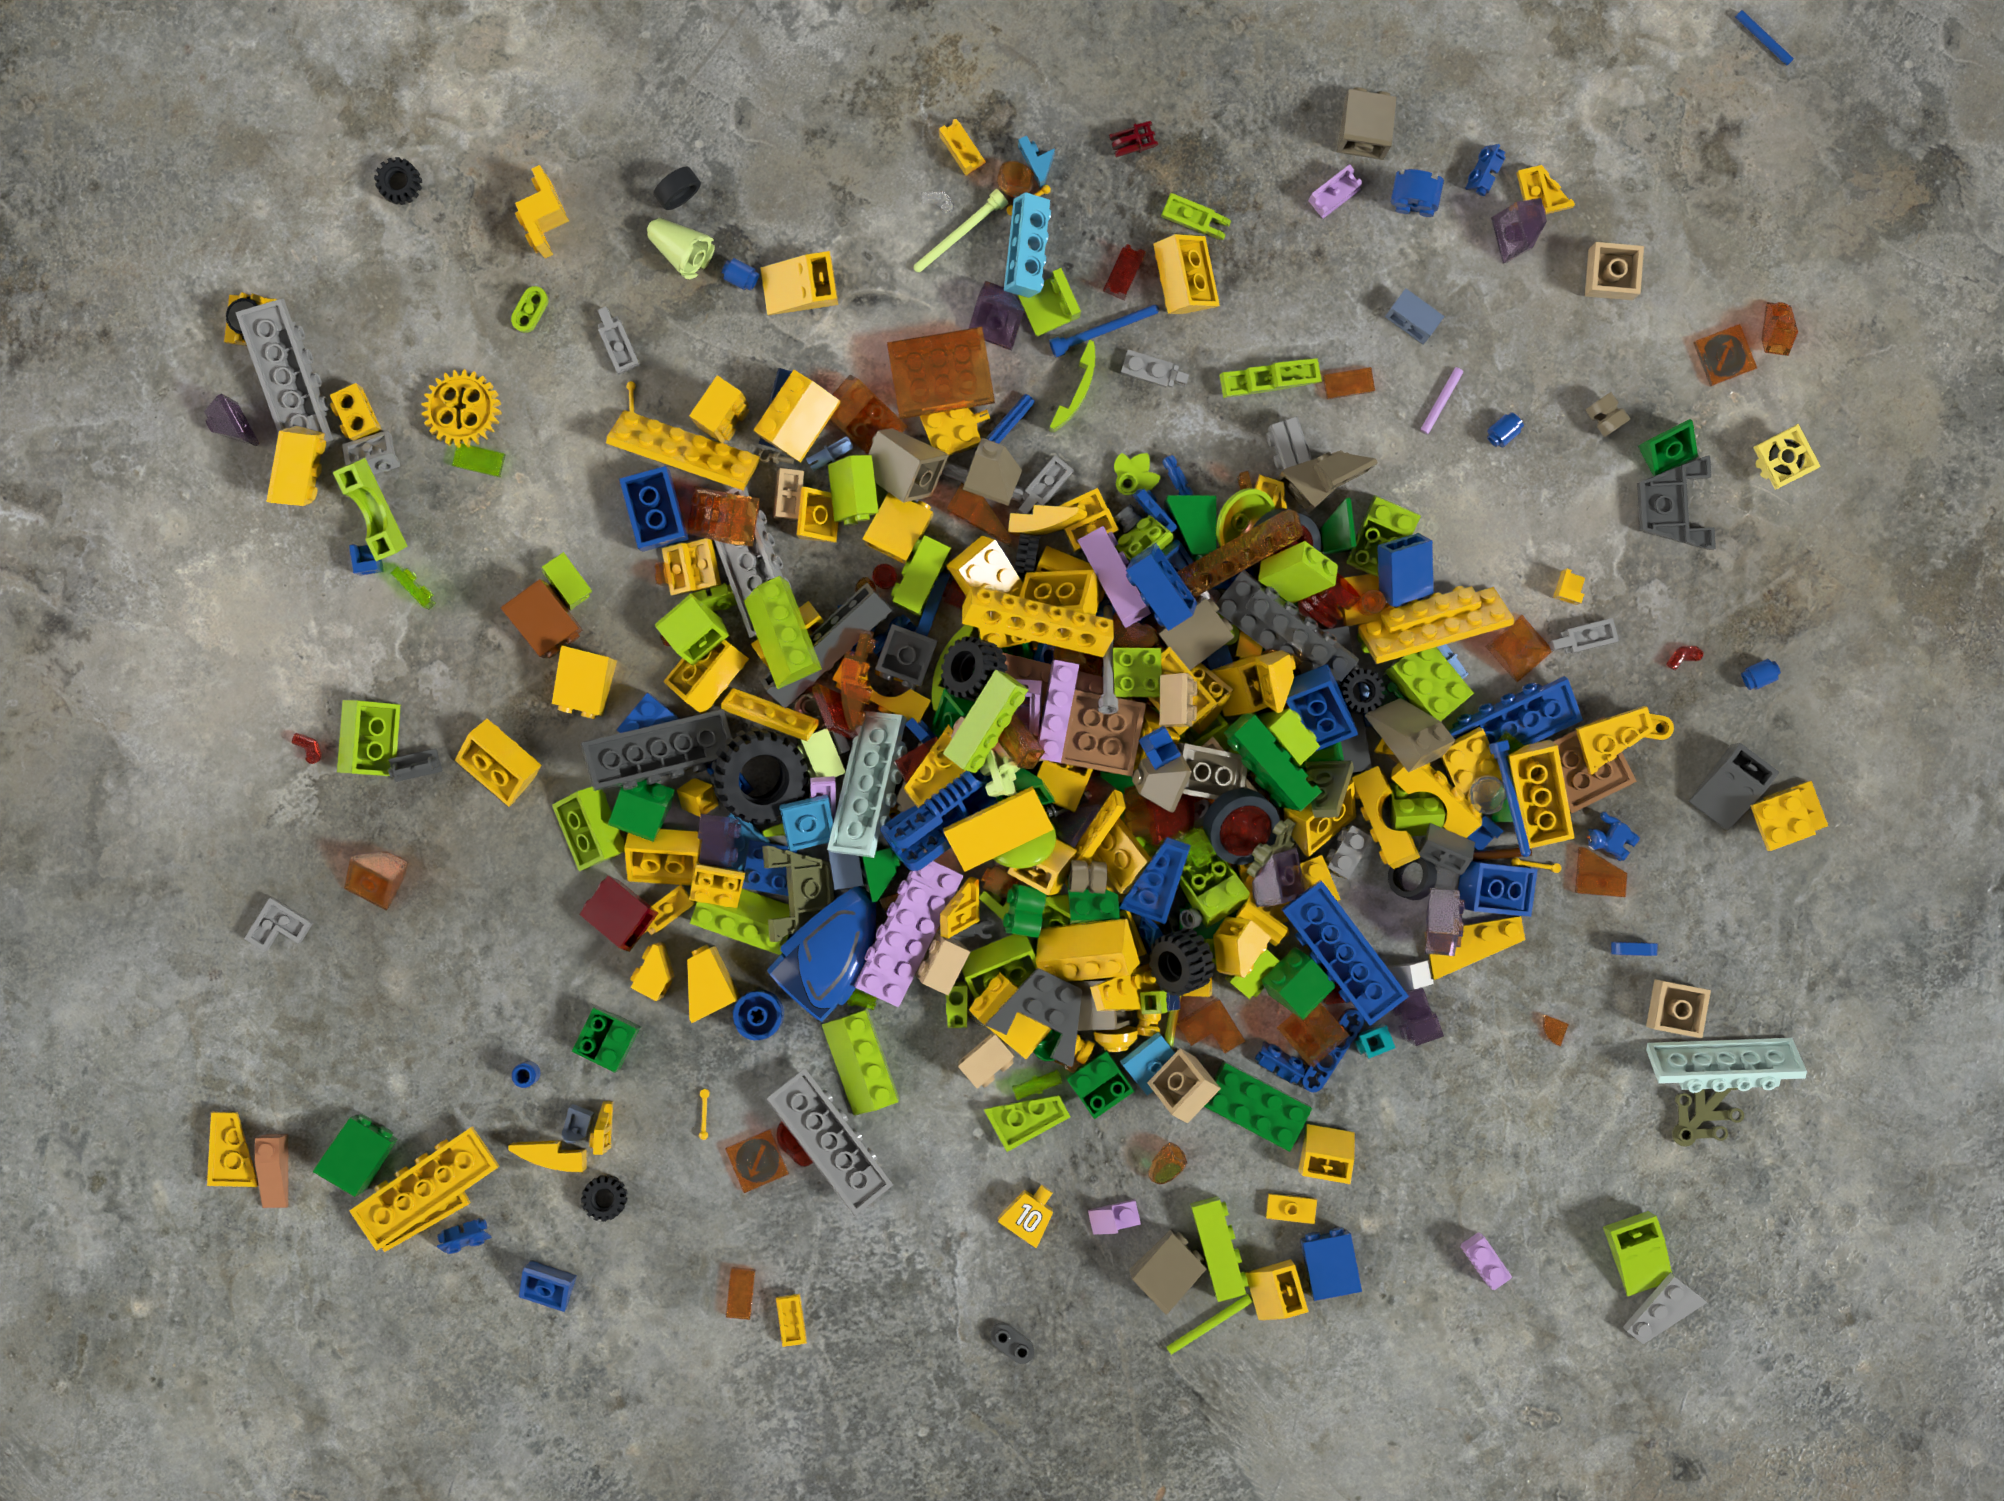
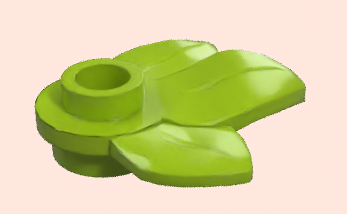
M1120 453L1114 463V470L1118 476L1116 488L1121 494L1129 496L1139 489L1151 490L1159 482L1160 476L1158 474L1148 472L1150 468L1148 453L1138 454L1131 460L1125 454ZM1130 480L1132 486L1130 488L1124 487L1123 481Z

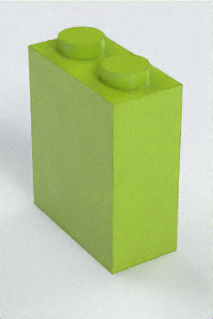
M850 455L828 465L834 522H844L845 526L856 525L859 521L870 520V516L878 513L872 455Z
M1303 541L1261 560L1258 581L1267 587L1274 588L1279 593V596L1286 601L1295 603L1335 586L1338 565L1306 541Z

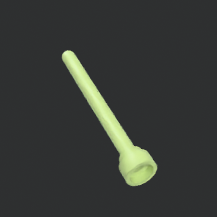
M995 189L989 194L988 203L914 265V270L916 272L924 270L993 210H1002L1009 203L998 189Z

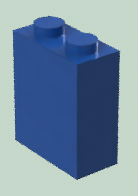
M1416 533L1378 545L1379 599L1390 606L1399 607L1406 602L1415 599L1421 600L1425 596L1434 594L1433 540L1420 533Z
M1338 1227L1330 1229L1329 1233L1320 1235V1232H1311L1305 1235L1306 1238L1300 1239L1310 1294L1314 1301L1362 1292L1352 1237L1348 1230Z

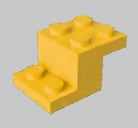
M538 165L531 169L535 176L531 180L538 193L516 202L518 211L515 212V215L520 225L528 232L525 236L531 248L533 247L536 254L540 252L544 258L552 256L553 252L544 233L569 222V219L550 178L541 165Z
M1806 781L1765 796L1763 801L1750 805L1767 851H1772L1816 835V830L1828 826L1812 781Z

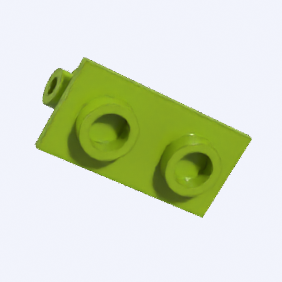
M727 583L710 588L712 596L707 595L706 589L690 593L712 611L726 610L731 606L737 605L731 585H727Z

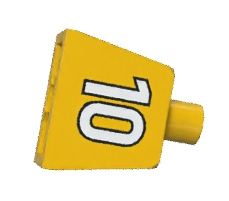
M1042 1184L1034 1195L1027 1190L1022 1191L999 1215L998 1222L1037 1248L1053 1214V1209L1046 1204L1053 1192Z

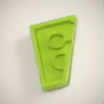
M1059 1095L984 1108L1006 1152L1071 1117Z

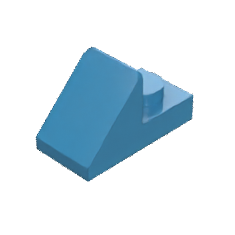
M1026 135L1018 139V148L1038 187L1042 188L1045 185L1055 155V148L1037 156L1040 154L1034 141L1030 142Z

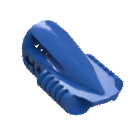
M965 771L960 775V779L956 777L953 780L954 784L948 783L946 785L947 789L941 788L938 795L935 793L931 796V800L926 799L924 801L925 804L919 809L915 805L901 812L880 827V831L889 846L909 870L918 871L923 869L948 849L952 848L943 832V828L997 803L996 797L989 796L985 788L987 783L993 781L992 775L985 776L981 771L976 773Z

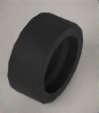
M681 167L661 180L654 190V196L665 210H673L686 203L696 194L701 186V181L690 167Z
M1421 856L1398 868L1393 869L1390 867L1388 871V883L1391 890L1396 895L1412 901L1427 897L1434 890L1437 882V871L1434 864ZM1418 863L1423 870L1421 883L1412 891L1406 890L1402 884L1404 870L1408 865Z

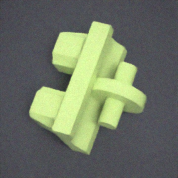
M990 750L985 758L984 765L980 768L983 775H992L993 781L985 786L989 796H1012L1017 793L1013 781L1017 779L1015 772L1021 768L1018 761L1011 762L1009 755L1005 756L1003 752L995 753L993 750Z

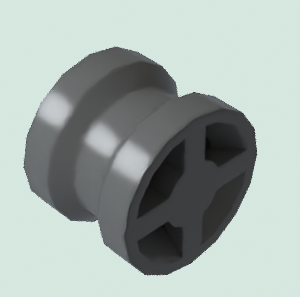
M1129 504L1114 518L1116 524H1120L1122 531L1127 534L1143 517L1137 515L1134 512V507Z

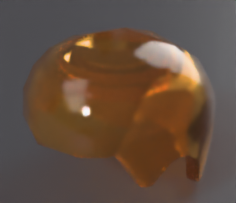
M1007 161L1000 167L997 183L1001 191L1006 195L1018 197L1025 192H1030L1033 186L1034 173L1023 163Z

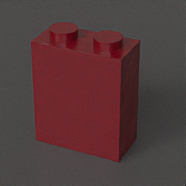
M608 875L606 879L600 882L598 890L592 898L585 902L583 910L579 915L618 948L630 952L658 915V912L620 880Z

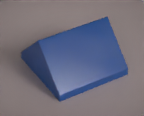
M530 1261L522 1271L519 1297L565 1312L577 1275Z

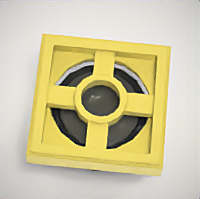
M1799 424L1753 447L1759 458L1756 460V468L1762 470L1760 473L1761 477L1770 479L1775 490L1821 467Z

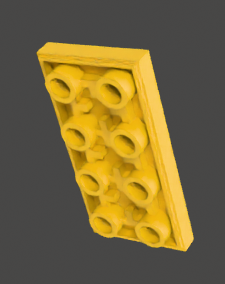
M1033 786L943 828V832L964 872L1054 830Z

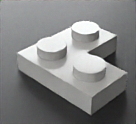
M271 897L244 939L264 952L269 950L279 932L299 944L303 941L314 922Z

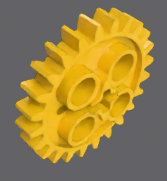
M466 369L462 371L461 376H459L456 370H453V377H449L445 372V380L441 381L435 378L438 385L436 387L429 385L428 387L432 393H424L426 399L429 400L428 402L421 403L427 409V411L422 412V416L429 418L424 424L427 427H432L429 432L432 435L437 434L436 438L440 442L445 439V443L448 446L454 441L457 448H460L462 442L469 448L470 441L472 440L479 445L480 436L486 440L488 439L485 433L487 430L495 432L491 424H499V421L495 418V415L502 414L499 409L495 408L501 405L500 400L495 399L499 394L496 390H492L494 386L491 382L486 383L484 376L478 379L475 371L471 373L470 377ZM465 388L466 390L464 391V394H463V397H462V394H461V393H462V389ZM456 392L454 399L446 400L448 393ZM480 394L478 401L470 402L472 395ZM453 415V420L449 424H443L446 416ZM477 417V422L473 426L467 425L470 418ZM461 420L462 426L461 429H458Z

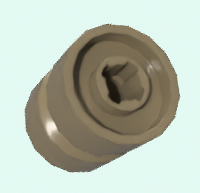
M1612 392L1585 409L1592 421H1598L1597 428L1604 437L1630 420L1625 410L1617 407L1619 402Z
M1071 860L1069 891L1083 893L1088 889L1090 893L1104 894L1107 883V863L1092 861L1090 865H1087L1086 861Z

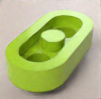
M532 286L526 289L512 313V325L521 333H529L536 327L548 305V295L542 288ZM535 297H540L538 304L533 303ZM523 318H529V322L526 325L521 324Z

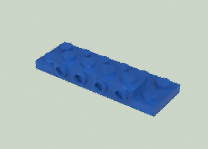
M1563 676L1544 686L1536 685V683L1526 684L1522 688L1523 691L1516 695L1514 693L1505 694L1500 698L1501 702L1494 705L1491 703L1484 704L1479 707V712L1473 715H1460L1457 718V722L1452 724L1453 728L1448 731L1454 739H1457L1481 727L1484 729L1489 744L1508 740L1510 747L1508 753L1510 755L1525 745L1536 743L1583 721L1570 682L1567 677Z
M1321 880L1281 909L1298 931L1294 935L1302 946L1308 944L1312 952L1309 953L1311 958L1317 965L1320 963L1324 965L1327 969L1325 973L1329 981L1337 982L1341 990L1338 993L1346 1003L1351 1001L1370 1026L1409 997Z

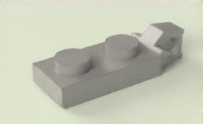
M607 306L598 309L602 319V323L598 324V331L617 374L620 375L641 366L618 316L612 318Z
M1127 350L1120 373L1164 388L1167 386L1173 387L1174 383L1186 386L1189 374L1178 371L1179 366L1173 365L1174 363L1132 350Z
M1055 455L1024 491L1022 499L1025 502L1018 509V512L1030 514L1034 505L1045 506L1074 470Z
M1611 618L1567 629L1560 633V639L1552 640L1548 644L1550 651L1564 648L1565 654H1572L1619 642L1614 620Z

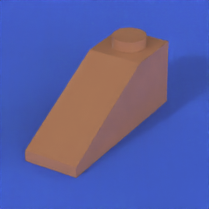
M264 1134L255 1138V1167L262 1208H287L288 1134Z

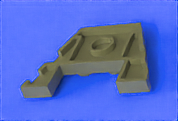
M762 846L764 868L786 866L790 917L768 920L770 942H778L784 936L798 931L799 928L834 901L831 864L828 861L796 854L788 850H781L773 846Z

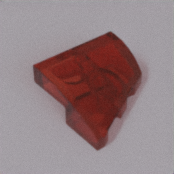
M1180 798L1174 812H1169L1146 799L1145 803L1152 820L1148 829L1154 845L1160 844L1167 837L1172 839L1178 833H1185L1193 828L1195 811L1192 798Z

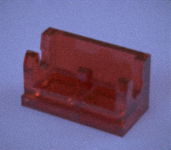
M1126 244L1119 254L1103 291L1125 301L1145 258L1146 251L1138 249V251L1133 250L1131 245Z

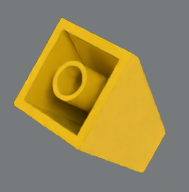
M888 492L863 537L865 545L906 564L907 561H911L913 547L918 539H922L934 515L933 511L930 510L931 506L919 500L917 503L912 501L903 503Z
M561 646L552 704L559 705V711L571 714L573 709L582 711L581 716L595 719L596 715L603 716L617 660Z
M708 944L692 951L693 957L687 959L689 1019L691 1023L741 998L716 946L709 948Z
M1000 972L996 978L990 981L986 990L974 1000L969 1010L985 1025L1019 987ZM1018 1012L1007 1035L988 1027L1025 1059L1030 1056L1052 1030Z

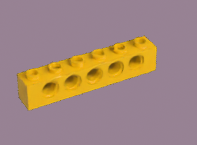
M971 586L962 605V624L1099 657H1104L1114 639L1113 620L980 587Z

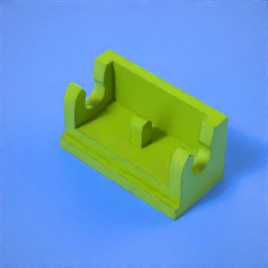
M564 552L542 566V573L570 611L590 597L589 594L592 593L591 588Z

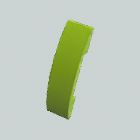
M1089 340L1079 362V366L1086 369V372L1069 409L1059 405L1049 428V431L1052 433L1062 428L1075 415L1088 393L1095 367V345L1092 340Z
M965 624L948 642L939 658L932 683V704L935 712H937L943 690L945 689L940 686L942 681L941 674L943 673L941 665L945 661L943 659L944 655L948 654V648L951 645L954 646L956 640H962V637L966 636L971 637L974 626Z

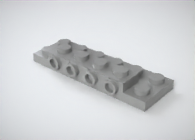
M284 298L235 312L278 434L279 430L300 426L325 433L324 440L326 442L333 440L325 417L328 415L327 410L330 409L329 402L325 396H321L319 387L322 385L318 373H313L311 363H313L312 353L309 349L305 350L302 341L305 339L304 330L300 325L297 326L296 321L292 322Z
M746 487L744 491L732 488L702 502L701 505L750 638H754L757 635L744 600L758 585L777 576L783 578L780 570L783 568L781 558L774 554L772 547L775 546L773 536L766 532L764 524L767 523V519L763 511L753 507Z
M805 1068L766 1098L767 1102L853 1216H856L893 1186L892 1182L877 1164L876 1160L878 1158L869 1147L867 1149L861 1143L863 1138L855 1128L851 1129L846 1123L848 1121L847 1116L841 1109L836 1110L831 1103L834 1101L827 1090H821Z

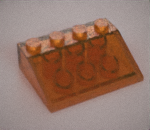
M982 327L887 342L900 419L995 403Z

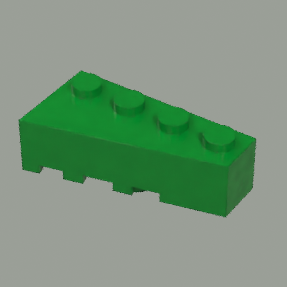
M1244 713L1223 732L1228 738V745L1241 755L1242 764L1247 769L1252 770L1256 776L1255 781L1260 787L1267 790L1270 794V801L1276 807L1302 811L1322 792L1317 785L1311 787L1305 780L1308 775L1302 768L1299 769L1294 764H1291L1289 760L1292 756L1286 749L1274 744L1276 738L1255 714Z

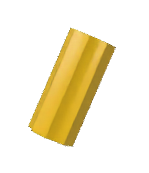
M1247 900L1236 914V918L1254 922L1271 937L1269 942L1274 946L1278 945L1287 933L1288 927L1250 900Z

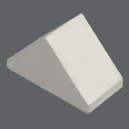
M1430 960L1387 967L1404 990H1415L1434 984Z

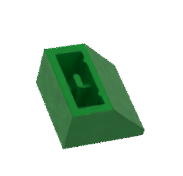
M593 1007L571 1052L616 1073L621 1069L641 1026L619 1015Z
M1102 1050L1086 1061L1084 1065L1082 1064L1066 1075L1067 1081L1094 1120L1134 1092L1107 1050Z

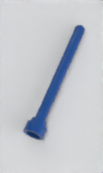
M1151 305L1066 339L1064 337L1052 338L1049 340L1053 355L1055 358L1065 355L1069 347L1155 315L1159 312V307Z
M1508 740L1489 745L1491 755L1493 754L1494 758L1498 760L1522 856L1528 857L1531 854L1507 759L1508 751L1510 750Z

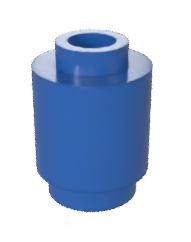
M733 258L732 261L727 260L722 269L724 280L742 290L748 289L751 291L759 278V273L755 272V268L736 258Z
M1515 413L1505 414L1487 430V439L1493 446L1503 448L1521 433L1524 424Z
M1767 658L1747 667L1741 673V677L1748 690H1757L1777 681L1781 671L1775 661L1771 662Z
M525 1061L517 1065L512 1071V1081L521 1088H527L535 1084L541 1074L539 1066L532 1061ZM525 1070L529 1072L530 1077L525 1075Z

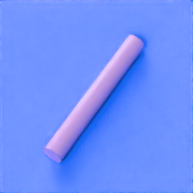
M1455 367L1423 423L1420 429L1421 432L1429 434L1463 374V370Z

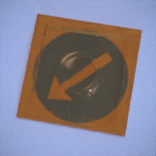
M1740 324L1693 342L1710 387L1757 369Z
M771 1128L725 1148L744 1193L789 1174Z

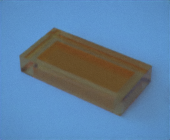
M1371 367L1323 375L1327 400L1375 392Z
M731 1268L726 1318L751 1319L755 1269Z

